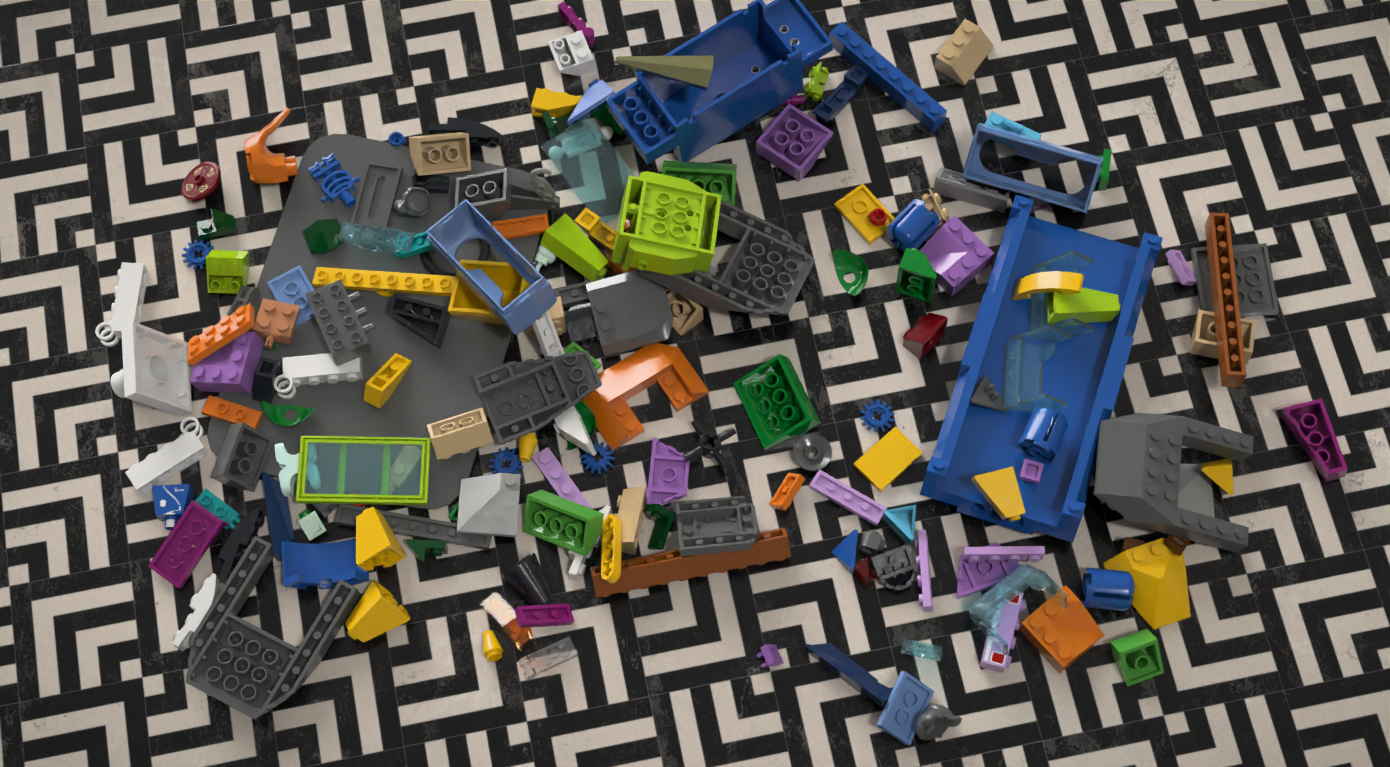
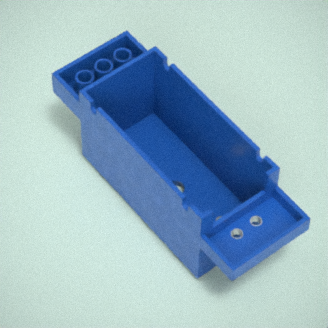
M754 0L748 4L746 11L743 12L742 9H739L664 55L714 56L713 71L706 90L638 71L635 73L637 81L605 100L607 109L647 165L669 151H672L679 161L688 162L803 91V68L832 51L833 42L800 0H774L767 5L763 0Z

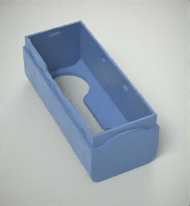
M979 123L976 127L962 177L1087 213L1103 158ZM993 137H1003L1014 145L1017 155L1050 165H1055L1063 158H1076L1086 166L1088 181L1079 192L1065 194L992 173L982 165L980 149L987 140Z
M467 199L426 231L428 234L427 239L435 253L514 334L521 333L556 303L557 297L550 283ZM472 239L487 241L531 286L503 309L501 306L504 296L503 291L481 269H464L456 260L457 251L465 242Z

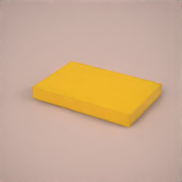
M863 183L834 203L837 211L868 245H871L885 235L888 225L895 219ZM874 209H883L887 214L888 218L883 226L870 223L869 214Z
M895 426L862 455L853 466L881 493L919 459L923 453Z

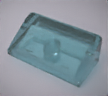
M903 639L901 653L936 661L941 660L942 646Z

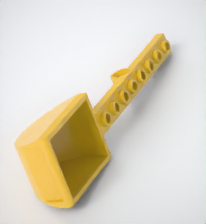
M460 259L459 263L464 269H481L503 291L504 296L501 303L503 309L531 286L508 262ZM316 267L312 282L314 287H323L341 279L345 289L375 291L377 294L385 297H392L394 293L450 296L448 312L451 315L476 322L505 325L458 275L444 276Z

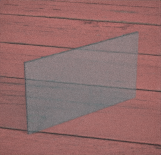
M587 116L541 146L586 208L598 215L605 224L619 215V197L624 195L629 175L634 176V174L590 116Z

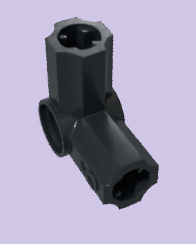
M414 166V174L412 176L413 187H422L429 192H449V176H419Z

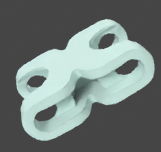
M283 443L275 444V456L282 469L279 472V481L283 495L288 497L293 495V487L298 479L299 453L291 455L287 453ZM309 445L306 479L310 481L313 490L317 491L322 487L321 475L315 465L318 456L316 446Z

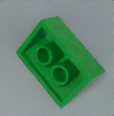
M906 247L898 269L895 292L931 303L937 275L925 253L915 248L910 249Z

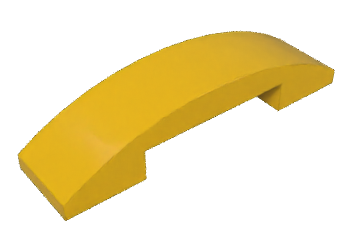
M585 207L574 222L592 239L613 253L616 231L603 223L598 215Z
M1060 271L1031 274L1016 282L1012 299H1030L1031 294L1060 291L1063 295L1080 293L1084 276L1079 273Z

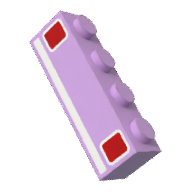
M1000 586L979 667L1000 673L1004 672L1005 667L1009 668L1012 656H1008L1009 650L1014 649L1016 637H1013L1014 630H1019L1021 619L1018 618L1019 611L1023 612L1026 600L1022 599L1024 593Z

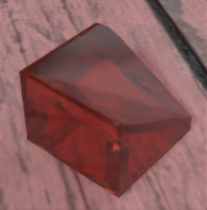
M868 557L855 564L854 571L865 586L877 579L868 565Z

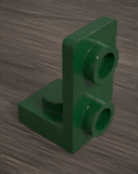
M548 111L542 113L543 125L550 139L583 127V122L580 121L568 129L566 127L567 121L573 111L557 118L551 117Z
M659 503L645 504L643 512L648 514L650 519L656 521L648 548L650 550H662L666 544L675 513Z

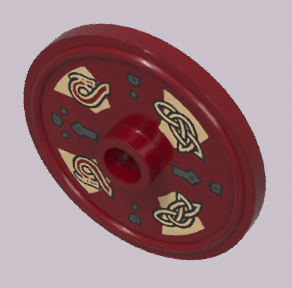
M211 161L203 162L194 167L183 181L182 195L192 202L207 197L220 181V167Z

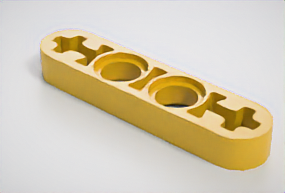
M613 514L608 515L603 521L601 578L611 584L615 583L621 575L622 521Z

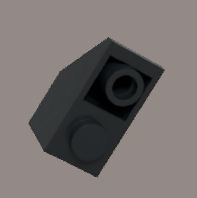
M261 357L254 376L253 400L266 401L272 404L276 393L274 381L276 377L283 374V367L280 361Z

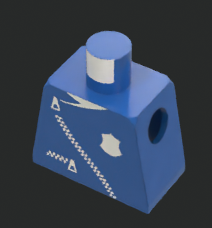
M190 484L152 486L155 514L160 521H165L166 530H173L177 521H179L191 503L194 490Z

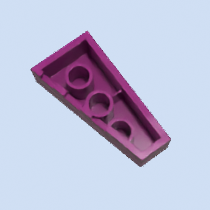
M1322 398L1283 408L1281 417L1325 482L1345 477L1348 468Z

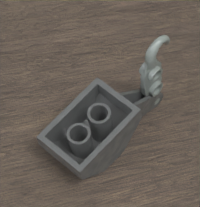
M508 168L456 178L454 208L467 199L487 220L501 218L507 209L557 210L560 208V197L556 196L555 190L545 178L538 177L537 175L545 173L550 176L552 173L549 170L537 168L531 171L530 178L533 188L531 189L511 183L512 173Z

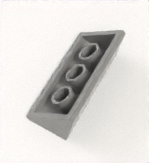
M940 168L934 183V193L938 192L939 195L1004 213L1011 191L963 178L962 173Z

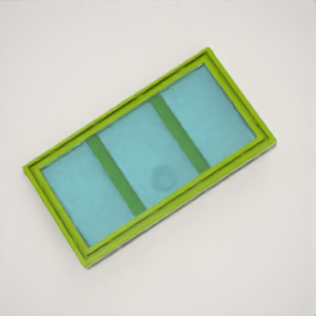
M301 436L296 503L428 505L431 438Z

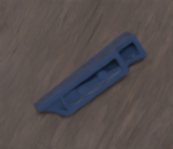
M262 472L273 554L279 562L282 561L281 543L284 541L296 542L289 499L283 495L280 482L269 476L266 472Z
M831 643L805 645L804 650L861 695L865 698H870L881 708L885 706L892 689L879 683L874 676Z

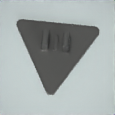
M984 376L970 402L1002 412L1008 411L1007 406L1000 397L1001 393H997L994 388L995 384L992 385L989 379Z

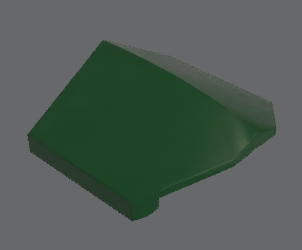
M337 218L317 220L302 231L311 254L329 252L346 241Z

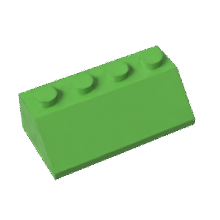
M663 161V175L689 180L707 192L722 195L721 200L735 206L737 164Z
M539 490L527 495L523 532L580 555L587 556L602 532L604 514L547 491Z

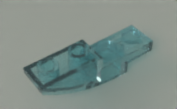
M344 222L339 235V241L358 245L360 249L407 252L411 250L415 233L378 226L377 229Z

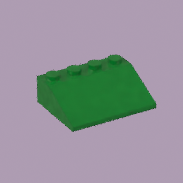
M778 354L733 383L764 449L801 435L821 423L790 359L784 355Z

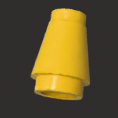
M533 433L518 438L519 460L522 462L531 461L538 441Z
M488 630L483 632V656L489 662L501 659L503 649L494 631Z

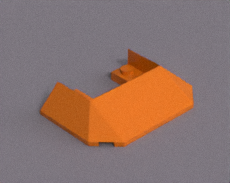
M656 343L643 347L599 373L598 376L602 386L583 398V402L593 412L597 430L607 445H610L611 451L645 432L643 426L626 403V400L657 383L678 412L707 395L709 390L679 347Z

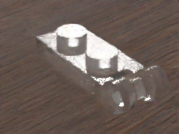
M567 637L521 658L518 662L525 671L524 676L526 680H529L542 672L577 657L578 654L570 637ZM536 661L538 666L532 668L531 663Z

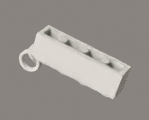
M122 262L121 269L118 270L117 277L119 281L118 286L114 290L116 298L115 303H112L111 306L112 320L100 323L95 330L97 337L104 346H114L118 343L119 339H122L121 326L132 321L140 324L149 273L144 263ZM104 326H109V327H111V328H107V329L103 330V331L101 332V334H99V331H100V329H101L102 327H104ZM114 335H116L114 341L110 343L105 342L113 338Z
M331 353L283 358V375L276 377L274 388L280 398L291 399L296 394V387L309 384L314 386L325 382L335 384L339 381L347 380L354 382L358 379H363L362 356L340 366H336ZM281 379H286L285 381H282L281 383H279V385H278V387H277V384H278L279 380H281ZM289 385L288 388L281 389L282 386ZM292 388H293V391H292L291 394H289V395H282V394H285V393L290 392V391L292 390Z
M187 417L182 420L180 424L182 434L178 439L166 443L162 449L156 453L149 454L145 460L133 464L125 472L141 496L151 491L153 485L162 484L208 454L200 442L204 430L195 417ZM194 421L193 423H189L184 429V425L186 422ZM196 426L195 430L188 432L191 427Z

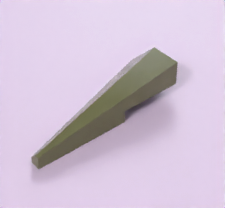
M617 56L615 63L666 80L671 79L706 90L713 71L714 56Z

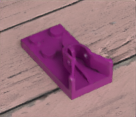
M192 500L148 567L181 589L219 531L224 527H229L230 523L218 518L204 508L200 502Z

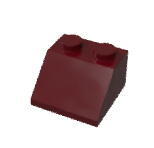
M928 313L925 317L921 316L915 323L916 326L912 330H907L904 334L903 347L920 360L945 334L948 318L934 313Z

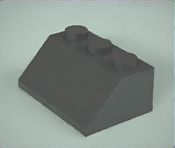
M243 422L231 424L211 478L227 486L255 492L274 439Z

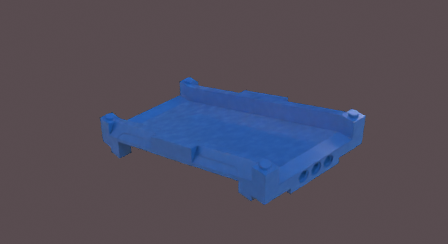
M1016 195L986 291L983 294L961 362L942 428L926 470L920 495L958 506L957 512L1033 535L1034 531L1073 543L1082 520L1088 489L1097 462L1100 421L1110 419L1133 344L1136 324L1163 238L1144 232L1139 248L1031 217L1030 212L1034 200ZM1041 272H1072L1083 274L1082 288L1118 295L1121 310L1110 322L1048 324L1046 292L1031 294L1030 299L1013 300L1012 297L1016 282L1025 276ZM984 376L989 379L992 385L995 384L994 388L997 393H1001L1000 397L1008 408L1007 412L970 402ZM1038 407H1049L1055 409L1053 417H1055L1057 412L1064 415L1068 422V428L1053 462L1047 464L1048 461L1037 460V462L1044 464L1039 483L1034 484L1019 479L1026 457L1021 455L1022 450L1019 446H1016L1031 412ZM1013 467L1026 513L1020 515V520L1009 522V518L1002 520L972 483V477Z

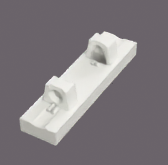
M546 311L539 319L532 323L540 344L538 349L544 357L562 356L565 353L550 313Z

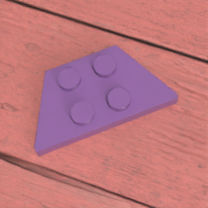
M653 438L646 504L659 503L663 506L687 497L690 461L686 462L684 460V453L677 452L675 448L661 443L657 438Z
M995 542L984 547H999L1001 545ZM960 555L956 597L961 599L1027 575L1029 570L1018 562L1010 563L1008 560H1000L997 563H989L988 561L969 563L968 561H963L962 555Z

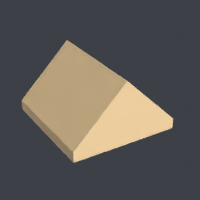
M672 290L668 293L667 296L674 319L672 327L680 335H684L703 320V308L699 303Z

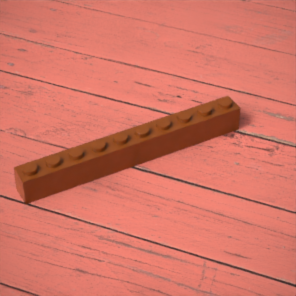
M1209 213L1205 223L1221 386L1241 387L1246 377V366L1229 213Z
M785 528L760 532L758 539L750 550L680 556V549L621 561V575L613 584L601 578V565L590 567L596 597H608L611 594L627 593L634 589H647L650 586L666 585L673 581H686L692 577H705L708 574L724 573L731 569H744L750 565H763L775 560L782 561L791 557L786 530Z

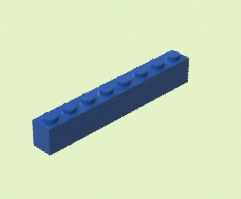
M841 22L829 32V38L837 52L853 65L855 64L868 72V78L932 133L945 122L947 110L846 24Z

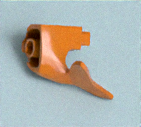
M286 108L266 127L244 142L250 179L255 183H280L288 181V176L298 175L295 156L285 157L284 153L274 154L266 147L268 136L285 120L290 112L289 108Z

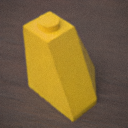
M1013 467L976 475L971 478L972 483L1002 520L1008 518L1009 522L1020 520V515L1026 513Z
M374 507L367 508L356 517L357 566L365 571L373 570L374 566L380 565L387 568L407 557L406 552L379 510Z
M373 580L345 624L348 629V635L354 640L359 639L364 643L408 622L410 616L402 604L397 606L398 603L389 590Z

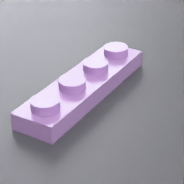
M549 447L532 457V460L558 496L591 508Z
M820 469L809 485V488L875 526L879 524L883 513L887 510L883 505Z
M918 530V537H915V547L919 549L920 555L916 556L917 568L921 569V575H917L918 587H922V594H919V604L923 606L925 612H933L928 536L926 530Z
M964 547L962 560L969 563H978L980 561L997 563L1000 560H1008L1010 563L1028 560V562L1035 563L1043 560L1045 547Z

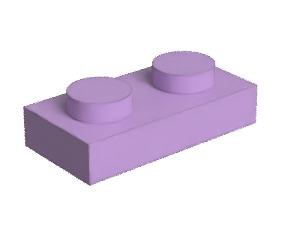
M1171 249L1165 253L1168 258V264L1177 274V280L1182 285H1194L1196 278L1181 251Z

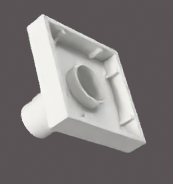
M133 321L121 326L123 369L114 373L111 377V387L115 394L121 398H128L180 417L191 413L190 368L187 362L188 342Z

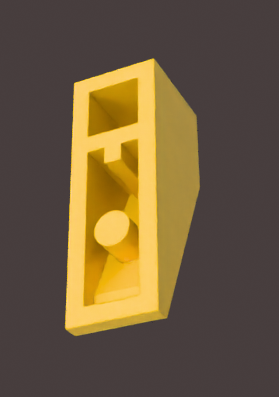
M395 353L366 382L363 400L381 408L393 394L412 364V360Z

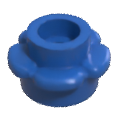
M393 132L388 138V143L392 146H403L406 143V139L400 132Z

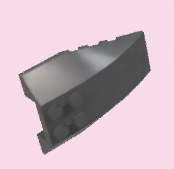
M588 351L567 353L556 357L547 356L536 360L526 359L522 362H508L473 376L500 445L538 431L602 386Z

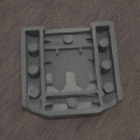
M639 269L586 284L605 357L670 339L674 319L664 286L639 275Z
M744 496L675 502L680 556L750 550L759 537L755 506L752 503L748 504Z

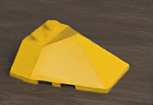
M1161 538L1125 550L1103 563L1104 569L1127 571L1132 575L1135 582L1132 605L1152 630L1191 617L1185 556L1183 553L1178 556L1166 547L1164 542L1167 538Z

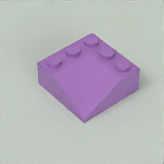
M789 103L756 141V153L798 181H801L814 165L832 137L833 132Z
M956 216L946 222L920 249L922 253H925L937 275L936 282L951 297L988 267L994 257V252Z
M255 332L243 333L196 363L189 382L199 391L250 394L265 342Z

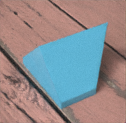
M916 505L886 510L883 513L882 519L910 547L914 540Z

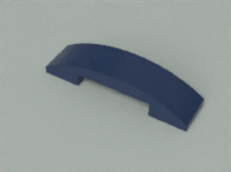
M854 64L844 75V80L826 100L823 99L812 113L827 123L831 121L857 94L868 78L869 73Z

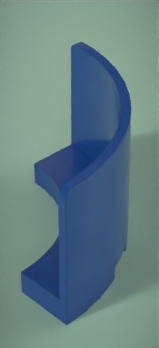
M356 538L320 544L288 541L281 543L284 587L306 589V586H319L320 590L334 589V585L340 579L352 586L369 581V571L363 570L356 564Z

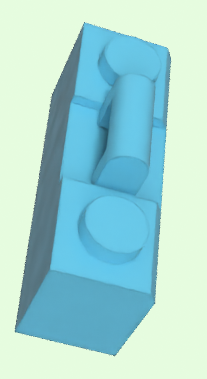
M993 111L985 122L986 125L1041 140L1042 134ZM991 138V140L1015 150L1014 145L1006 138Z

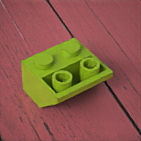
M211 250L206 256L208 293L238 294L243 285L247 286L249 275L248 251Z

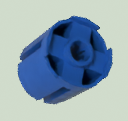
M914 199L887 227L886 232L891 243L904 252L906 247L918 249L940 224V219L936 212L931 213L924 206L925 202L919 199Z
M1049 407L1035 408L1031 412L1016 446H1019L1022 450L1021 455L1032 461L1037 462L1039 459L1048 461L1047 464L1052 463L1068 428V422L1064 415L1057 412L1055 417H1053L1055 409Z
M1086 567L1087 573L1083 574L1082 581L1085 601L1081 602L1084 607L1125 611L1130 608L1134 600L1132 594L1135 593V582L1129 572Z

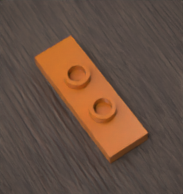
M546 213L492 222V226L507 240L544 234L549 228Z
M209 395L202 410L203 415L231 424L243 422L256 430L263 417V413L211 395Z

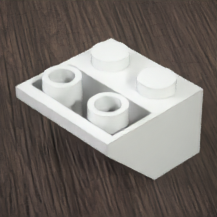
M582 30L548 41L560 73L580 76L595 71L594 59Z

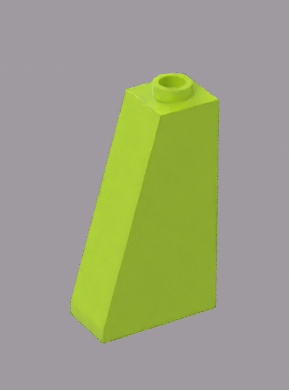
M564 214L545 231L540 241L541 245L591 282L598 278H603L607 272L606 266L609 261L567 214Z
M1082 287L1080 293L1063 295L1060 291L1046 292L1048 324L1110 322L1121 310V304L1116 294Z

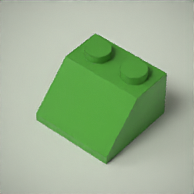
M1147 628L1110 642L1114 661L1127 687L1164 673L1158 639Z

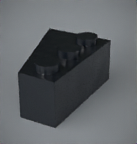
M393 294L388 309L392 318L441 349L451 317L448 307Z

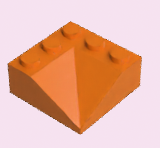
M1066 585L1023 620L1019 627L1023 635L1059 674L1104 637L1103 632L1082 602Z

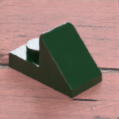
M211 209V219L197 222L200 240L237 232L234 216L215 209Z
M406 539L409 550L425 568H427L428 554L437 557L442 556V554H448L446 541Z

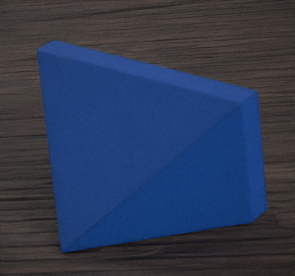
M853 530L832 551L833 555L851 574L854 572L858 530Z

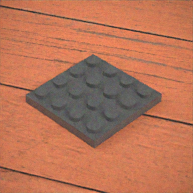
M1267 243L1232 245L1240 317L1277 315L1279 308ZM1207 247L1192 248L1190 252L1200 310L1214 312Z

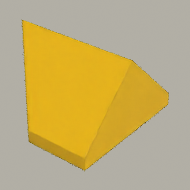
M1231 459L1207 462L1200 466L1201 470L1230 496L1234 493Z

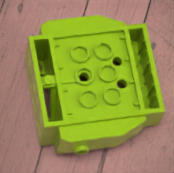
M649 171L641 172L639 177L629 175L621 202L611 262L623 264L622 270L628 271L629 267H633L639 270L666 275L691 273L693 269L708 272L715 250L722 195L707 192L689 180ZM625 219L630 220L629 233L623 232Z

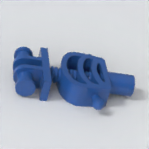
M333 153L327 158H321L322 163L319 164L316 161L314 166L307 168L316 183L323 180L321 184L325 195L321 199L323 203H326L329 199L332 203L342 200L347 208L355 205L356 200L351 193L356 190L354 183L359 182L360 177L356 176L352 179L347 171H337L342 166Z

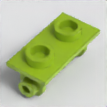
M822 62L816 67L813 66L810 70V81L807 82L804 88L806 92L805 99L810 96L812 100L819 101L822 97L825 87L819 85V83L825 85L829 75L828 68H821Z

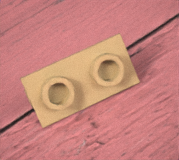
M929 189L931 194H924L921 197V201L925 202L924 206L929 211L934 210L940 219V224L937 228H941L944 222L949 221L950 215L946 208H942L940 203L943 201L938 192L934 193Z

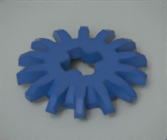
M196 239L194 240L195 244L188 243V249L184 247L183 250L187 253L182 254V257L187 258L183 262H189L188 268L194 264V270L197 269L198 265H200V269H203V263L206 265V256L214 249V246L209 247V241L204 244V240L198 243ZM203 251V252H202L203 257H202V258L198 257V258L196 259V258H195V257H196L195 252H198V253H199V252Z
M871 400L869 401V407L864 404L866 411H860V413L865 415L860 417V420H866L862 425L866 426L869 424V431L872 427H875V432L877 433L878 427H880L884 432V425L890 428L891 425L888 422H894V419L890 418V416L895 414L894 412L889 413L892 407L886 408L887 402L884 401L880 405V400H877L876 404H873ZM874 412H876L877 414H882L880 417V421L878 419H872L874 417Z
M594 441L596 453H600V456L603 457V459H599V462H595V459L592 458L593 455L582 449L586 454L580 455V458H585L581 465L587 464L585 470L587 471L591 468V474H594L595 470H598V474H601V469L607 472L606 466H613L609 461H615V458L610 456L614 454V451H607L610 445L603 448L604 442L597 446V441Z
M506 447V451L502 452L500 448L498 449L499 455L496 453L492 454L495 457V460H489L494 463V465L489 466V469H495L491 472L492 474H520L517 469H523V466L519 465L522 463V461L518 460L519 453L517 455L514 454L516 449L509 452V447ZM502 461H511L510 468H502Z

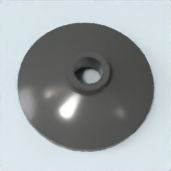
M805 435L794 445V460L801 468L807 471L821 470L831 460V445L820 435ZM815 453L816 456L812 458L809 456V454Z

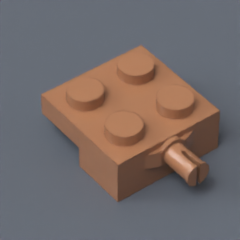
M263 298L252 331L261 339L266 340L264 344L266 349H272L273 342L291 345L296 331V322L301 310L300 305Z

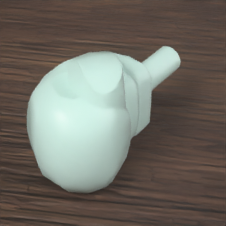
M540 245L535 258V262H537L535 269L539 272L542 265L547 266V264L553 263L557 256L543 245Z

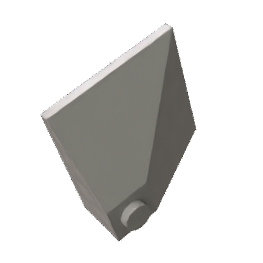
M1180 464L1177 507L1215 518L1212 480L1201 470L1200 466L1202 464Z
M497 473L461 479L457 533L516 537L521 474Z

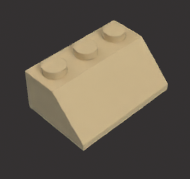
M964 19L936 56L934 69L965 86L994 45L979 26Z
M457 132L409 137L410 156L419 176L471 171L468 133Z
M1198 310L1191 339V354L1218 359L1214 312ZM1240 318L1245 364L1247 365L1253 353L1256 321Z
M483 408L427 425L437 460L448 459L458 453H467L476 447H486L493 442Z
M644 486L623 489L622 496H618L617 507H619L618 514L615 513L614 515L622 521L621 552L636 554L645 513L643 510L647 500L646 487Z

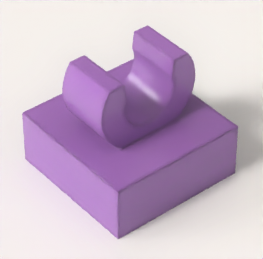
M1025 458L1019 479L1038 484L1044 464Z
M766 644L760 647L762 652L756 655L757 658H765V663L760 665L764 668L779 666L784 663L777 646L773 644Z

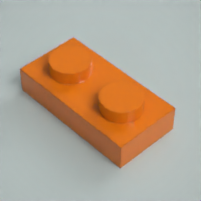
M788 473L769 505L773 509L786 511L796 493L800 490L805 478L801 474Z

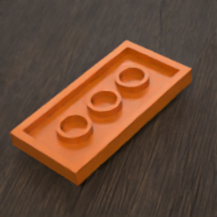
M250 303L246 306H240L235 313L223 317L218 324L209 326L199 336H193L188 342L187 362L191 366L195 365L253 328L254 307Z

